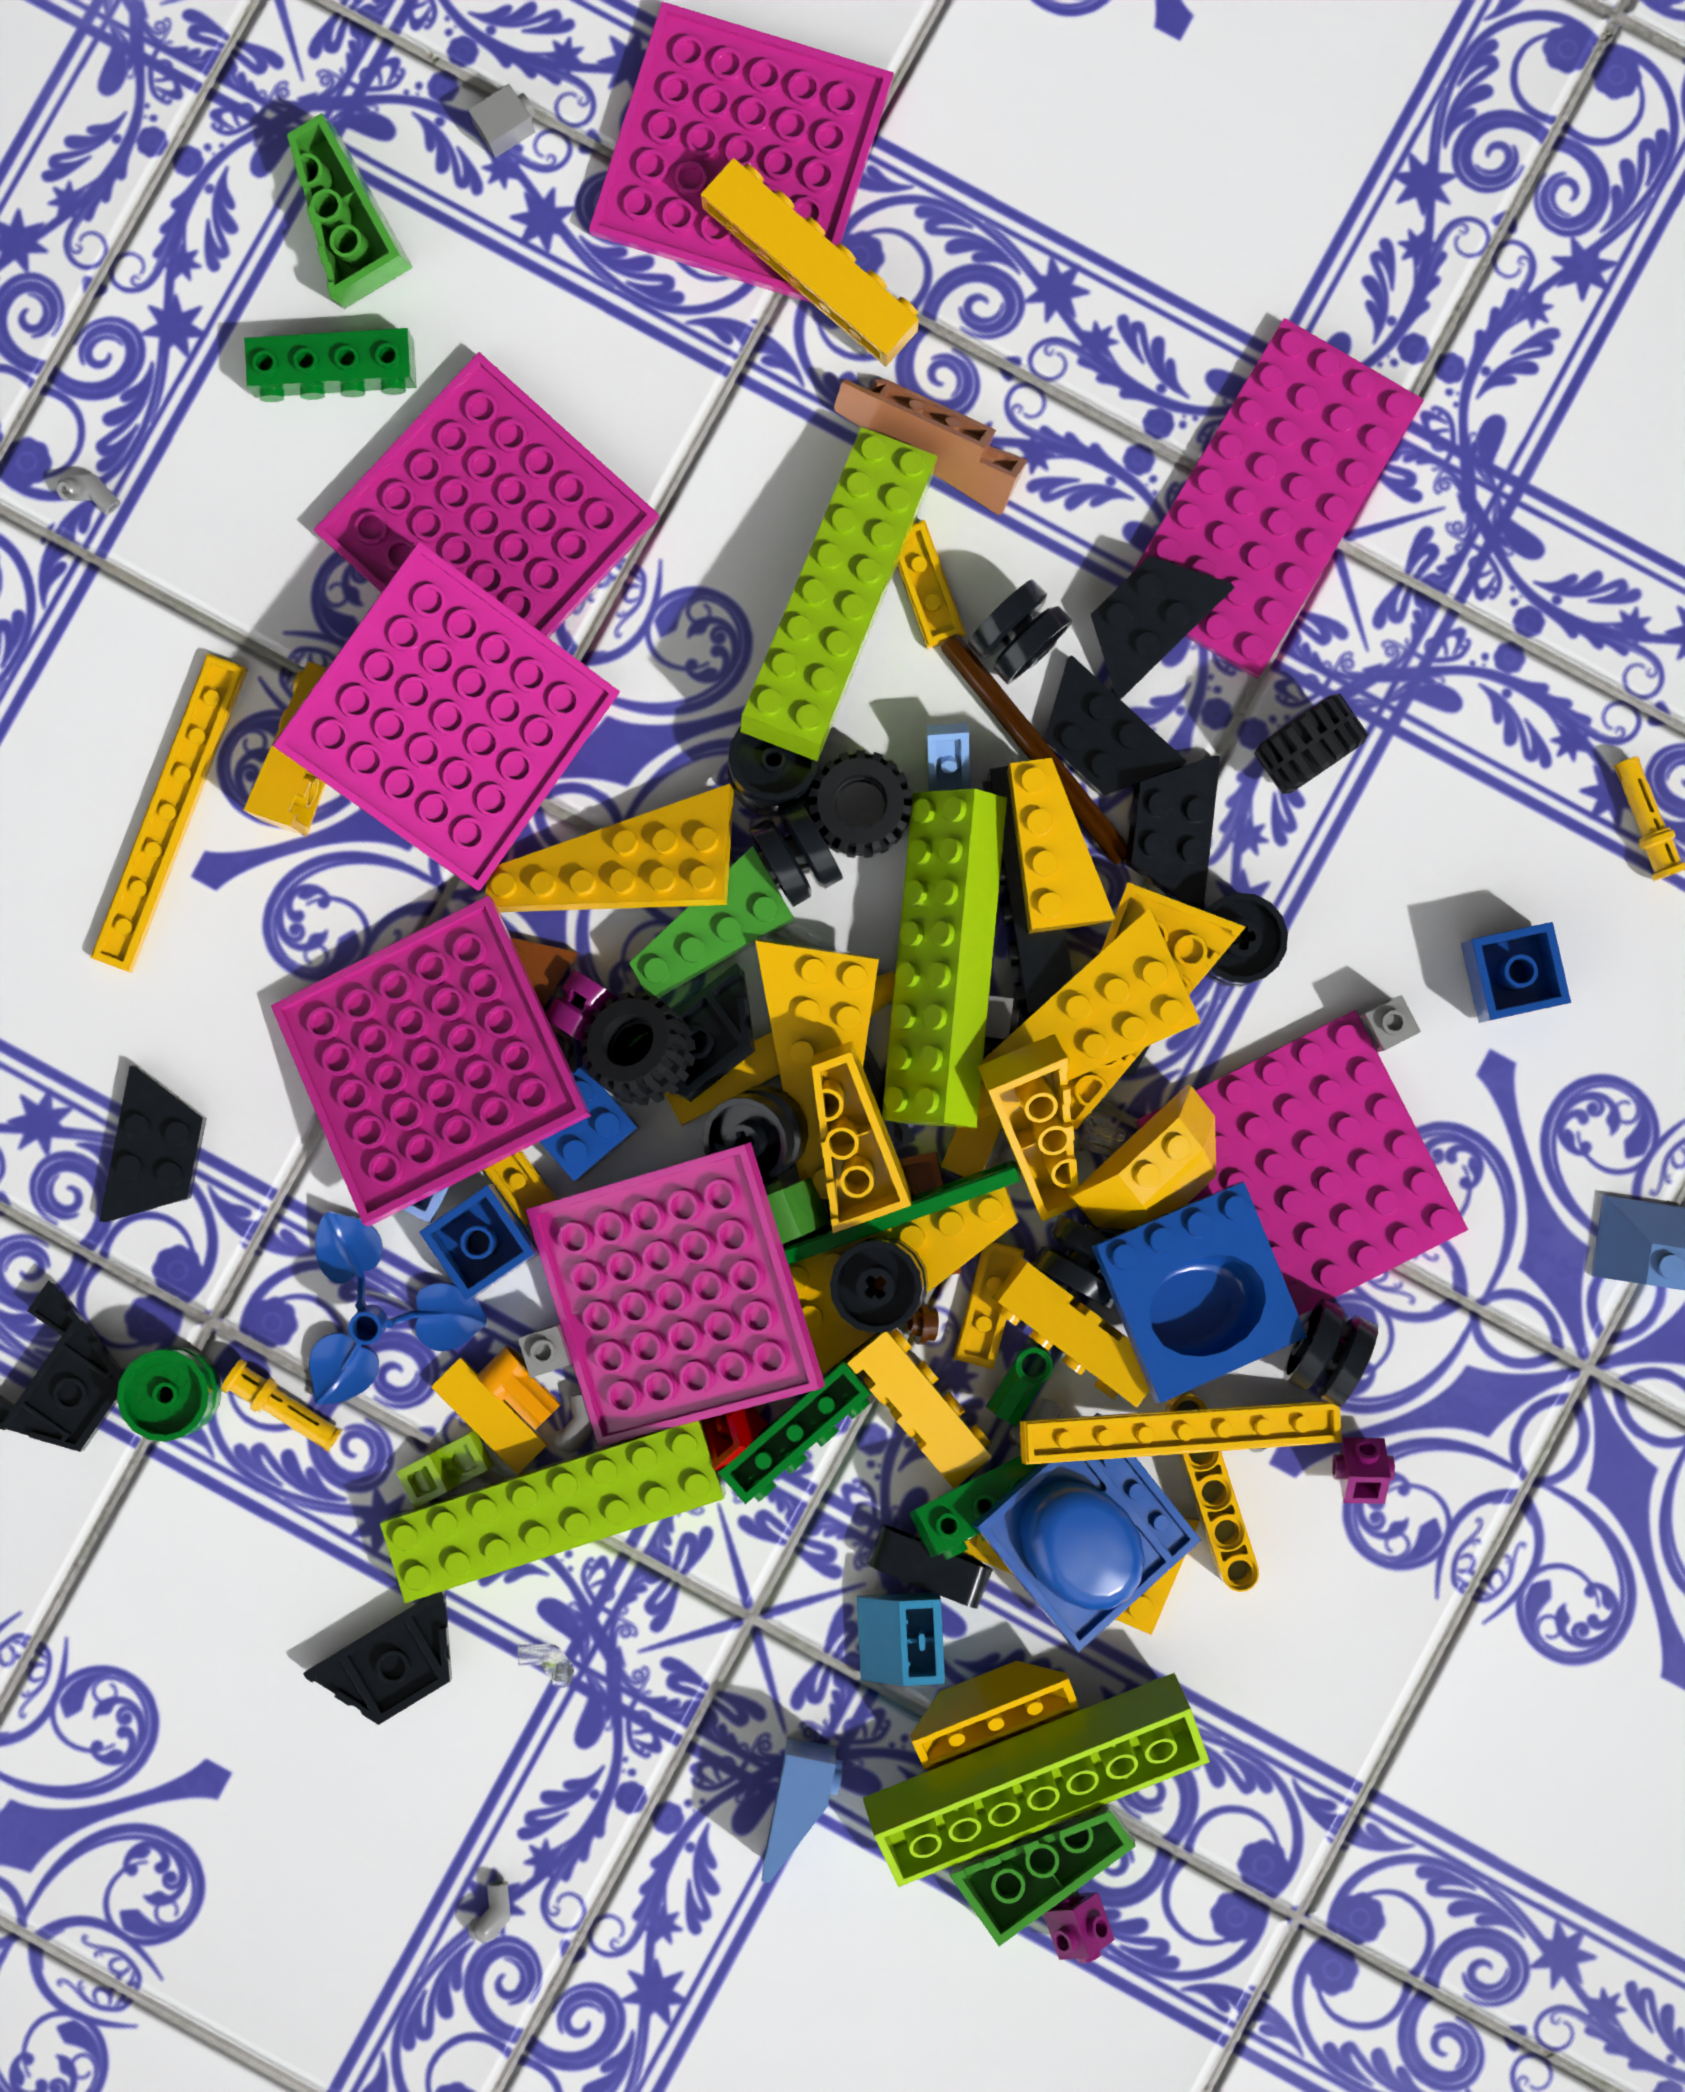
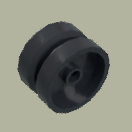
M1033 579L1024 583L1004 600L968 640V644L981 658L993 656L1005 645L1007 646L995 660L993 669L1007 685L1035 666L1055 646L1057 640L1066 632L1073 621L1059 606L1050 607L1034 618L1044 606L1047 593Z
M740 726L730 743L727 773L729 783L733 787L734 795L739 802L757 814L769 816L780 815L781 810L797 801L804 804L809 797L810 788L813 786L818 762L740 732ZM767 763H775L776 767L769 766Z
M800 801L780 811L781 822L789 836L783 838L774 822L768 819L748 829L760 851L758 855L776 887L780 886L792 907L811 897L812 889L803 873L807 869L815 882L825 889L843 879L842 873L827 844Z
M1235 893L1218 899L1204 910L1246 927L1240 934L1244 940L1242 948L1239 949V943L1231 944L1206 974V978L1222 986L1242 987L1266 978L1279 967L1287 951L1288 931L1283 916L1271 902L1256 894Z
M753 1086L717 1105L706 1119L702 1137L705 1155L751 1142L763 1183L796 1164L805 1152L809 1135L807 1119L799 1103L787 1092L772 1086Z
M1060 1214L1050 1233L1054 1240L1070 1249L1068 1254L1065 1255L1050 1246L1041 1247L1032 1265L1112 1310L1114 1301L1106 1281L1101 1275V1269L1091 1247L1110 1237L1088 1224L1082 1226Z
M887 1236L868 1238L845 1251L835 1264L830 1281L832 1302L841 1318L856 1329L870 1333L892 1331L909 1321L924 1303L928 1289L926 1266L918 1252L904 1241ZM882 1276L887 1283L883 1286L884 1291L876 1289L874 1279Z
M1321 1299L1303 1324L1307 1338L1293 1344L1285 1366L1284 1380L1303 1390L1309 1389L1316 1383L1317 1396L1340 1407L1353 1393L1369 1363L1378 1336V1325L1356 1315L1345 1323L1344 1309Z

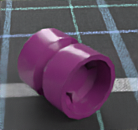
M573 969L561 987L564 996L562 998H554L545 1014L549 1022L581 1042V1039H587L588 1034L583 1031L586 1023L592 1024L595 1020V1017L592 1016L593 1012L597 1008L600 1011L606 1008L605 1001L610 998L617 1001L618 997L576 969ZM586 998L587 1000L585 1001L583 1010L577 1008V1006L580 1003H582Z

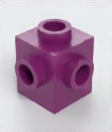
M1343 1437L1340 1454H1334L1332 1459V1474L1334 1479H1340L1343 1503L1385 1504L1390 1480L1393 1481L1395 1476L1393 1455H1387L1385 1438Z
M1098 1892L1070 1894L1043 1914L1059 1960L1077 1959L1078 1963L1091 1962L1102 1955L1100 1950L1115 1940Z

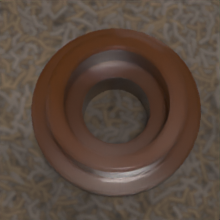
M923 1303L916 1314L907 1321L909 1336H914L915 1343L919 1345H924L927 1341L936 1340L939 1328L938 1311L936 1308H928V1305Z

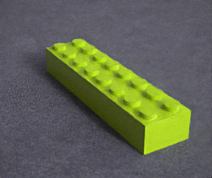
M864 427L860 428L743 710L740 732L818 762L933 478L937 455Z
M975 788L914 792L912 794L882 1118L885 1121L924 1126L977 1128L981 1075L977 1066L983 1064L1007 805L1006 797Z
M699 1420L622 1440L417 1507L416 1509L401 1512L387 1517L380 1523L404 1602L408 1603L723 1500L726 1491L721 1476L713 1468L702 1421Z
M1174 1672L888 1788L881 1789L878 1792L863 1797V1802L877 1844L897 1886L901 1887L1207 1764L1210 1761L1190 1705Z

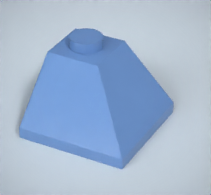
M1603 1195L1591 1276L1685 1290V1207Z

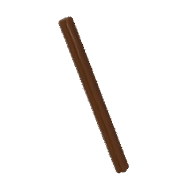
M954 634L945 640L941 645L942 652L1030 760L1052 758L1074 815L1110 860L1116 865L1126 860L1128 843L958 634Z

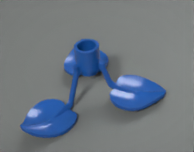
M329 1211L321 1218L315 1238V1252L318 1265L328 1279L338 1284L346 1283L356 1275L358 1286L355 1307L358 1311L349 1322V1335L335 1332L323 1336L317 1341L311 1351L309 1370L316 1404L323 1405L343 1402L369 1388L378 1375L379 1358L373 1350L362 1347V1345H370L376 1342L386 1328H392L394 1325L418 1318L415 1324V1332L418 1339L432 1350L450 1351L464 1345L474 1334L485 1327L487 1318L477 1300L473 1298L465 1301L457 1287L446 1282H436L421 1288L416 1296L418 1310L409 1311L393 1318H387L384 1310L376 1305H366L365 1275L363 1271L372 1270L381 1260L383 1243L380 1234L372 1225L369 1227L363 1225L361 1219Z

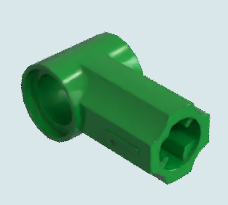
M1028 1343L1022 1346L985 1407L1004 1421L1016 1426L1042 1384L1052 1373L1053 1362L1049 1351L1038 1343ZM1031 1353L1041 1355L1046 1361L1044 1369L1037 1374L1028 1373L1022 1367L1023 1359Z

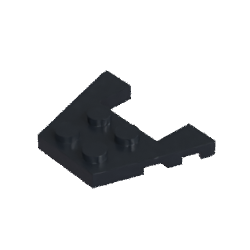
M48 1280L27 1312L61 1334L62 1337L16 1404L0 1395V1429L28 1435L29 1438L81 1452L86 1449L117 1404L119 1380L124 1371L61 1286L54 1280Z

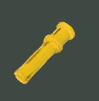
M1639 756L1617 763L1613 767L1616 770L1628 804L1639 827L1642 838L1639 839L1640 843L1638 845L1640 849L1645 850L1654 871L1651 875L1653 882L1684 871L1685 862L1681 861L1673 841L1676 834L1674 830H1671V827L1666 828L1644 774Z
M241 1358L224 1380L220 1390L224 1393L231 1391L248 1402L252 1411H258L259 1413L262 1410L266 1411L294 1431L322 1447L324 1451L329 1452L343 1429L334 1426L309 1408L278 1390L276 1380L273 1378L265 1379L246 1367L247 1362Z

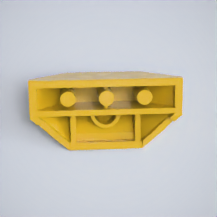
M1187 1084L1069 1195L1093 1226L1128 1230L1186 1205L1217 1176L1215 1115L1194 1088Z
M1014 1661L939 1691L911 1733L910 1738L924 1770H933L936 1767L938 1768L961 1757L993 1746L998 1742L1005 1741L1038 1726L1072 1714L1080 1706L1067 1673Z

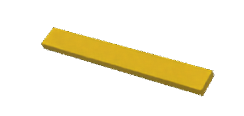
M207 653L90 958L130 973L133 972L247 675L248 669L246 667Z
M1328 1401L1020 1421L1022 1464L1026 1465L1342 1443L1340 1407Z

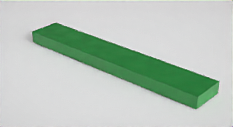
M1011 1160L911 1196V1206L834 1234L832 1233V1225L786 1242L783 1245L788 1265L1020 1182L1021 1173L1016 1161Z

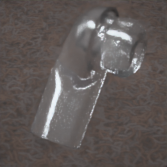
M519 1644V1666L540 1665L551 1678V1684L557 1688H564L572 1682L573 1664L558 1646L554 1644Z

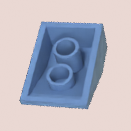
M791 1737L787 1738L764 1855L762 1882H771L826 1810L830 1794L838 1795L843 1772V1760L836 1759V1746Z

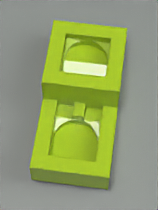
M472 1431L397 1471L396 1474L414 1509L484 1473L494 1467L478 1434Z

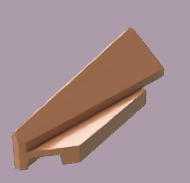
M845 379L841 383L834 404V410L859 427H864L937 455L934 475L995 514L1000 515L1003 513L1028 460L991 447L990 444L995 435V429L887 379H874L869 388L859 386L849 379Z

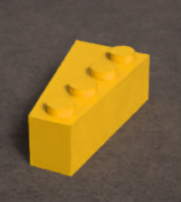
M308 661L304 671L300 670L297 673L293 684V697L288 708L284 710L281 716L279 729L273 743L327 669L326 667ZM271 745L243 810L262 822L307 837L326 784Z
M1052 758L1010 763L1007 775L1028 934L1111 923L1115 916Z
M1053 1034L977 1066L1042 1222L1078 1207L1069 1196L1079 1186L1077 1161L1074 1156L1073 1140H1075L1074 1127L1071 1122L1070 1113L1071 1094L1067 1080L1068 1060L1056 1035Z
M853 1041L813 1055L811 1067L825 1165L832 1233L834 1234L911 1206V1190Z
M1021 1258L992 1296L994 1300L1001 1304L996 1312L1015 1326L1022 1320L1033 1329L1029 1337L1048 1351L1055 1345L1066 1354L1061 1361L1079 1375L1088 1370L1098 1378L1094 1386L1112 1400L1119 1394L1137 1408L1150 1390L1129 1338L1109 1325L1083 1303L1076 1300L1070 1293L1029 1262Z
M897 1328L891 1333L888 1331L874 1334L847 1357V1364L856 1374H861L869 1390L883 1405L886 1404L897 1423L910 1437L915 1439L920 1450L955 1489L992 1457L991 1453L987 1450V1447L992 1442L977 1424L972 1428L968 1427L960 1417L965 1412V1409L950 1392L943 1397L933 1385L939 1378L924 1360L918 1365L907 1353L912 1346Z

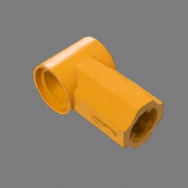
M505 1346L477 1374L480 1382L496 1398L501 1401L505 1400L534 1430L561 1405L535 1377L530 1378L525 1361L509 1346Z

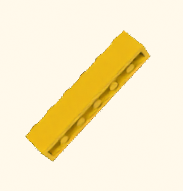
M733 158L701 193L703 209L886 367L918 332L919 318L916 316L918 312L915 307L905 298L899 297L896 299L886 290L887 285L884 280L874 271L868 270L866 273L854 263L856 258L848 248L840 243L835 246L824 237V229L813 218L807 217L804 219L794 211L795 206L793 202L780 190L773 192L764 185V178L752 165L746 163L743 166Z

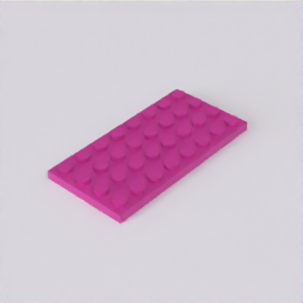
M1284 318L1133 572L1149 556L1230 582L1235 588L1185 637L1258 679L1424 399Z

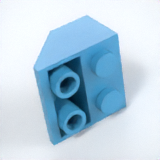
M933 1592L858 1595L857 1613L861 1680L899 1686L945 1684L940 1595Z

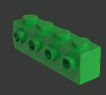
M408 328L244 338L247 387L255 398H259L264 402H280L284 400V396L300 395L301 398L307 400H317L324 398L325 393H341L345 397H361L365 395V391L381 390L383 394L399 395L405 393L407 388H417L414 339Z
M845 1359L823 1376L824 1387L804 1393L765 1427L743 1452L718 1471V1474L745 1505L752 1498L759 1502L777 1486L773 1481L784 1470L789 1474L793 1473L808 1459L804 1453L817 1442L822 1447L839 1432V1429L835 1426L847 1415L854 1419L870 1404L867 1397L872 1392L863 1379L847 1364Z
M1020 1455L909 1512L931 1558L943 1554L945 1560H948L968 1550L965 1541L978 1534L982 1541H985L973 1526V1523L1039 1464H1022Z

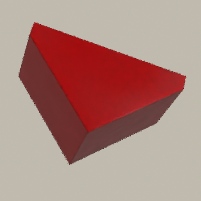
M753 1407L701 1420L714 1470L720 1471L734 1460L768 1425Z

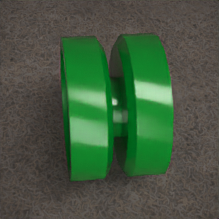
M171 1346L142 1354L127 1366L119 1380L117 1403L121 1417L133 1432L148 1440L167 1442L197 1432L212 1420L220 1405L222 1392L220 1388L222 1385L218 1370L207 1356L193 1348ZM170 1389L173 1392L172 1400L168 1398V1395L171 1392Z

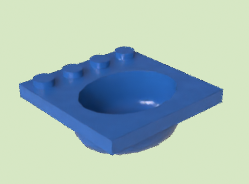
M1244 1181L1237 1182L1091 1246L1155 1403H1163L1307 1338Z
M1136 1457L1039 1464L973 1523V1526L1077 1652H1080L1201 1541L1200 1537Z

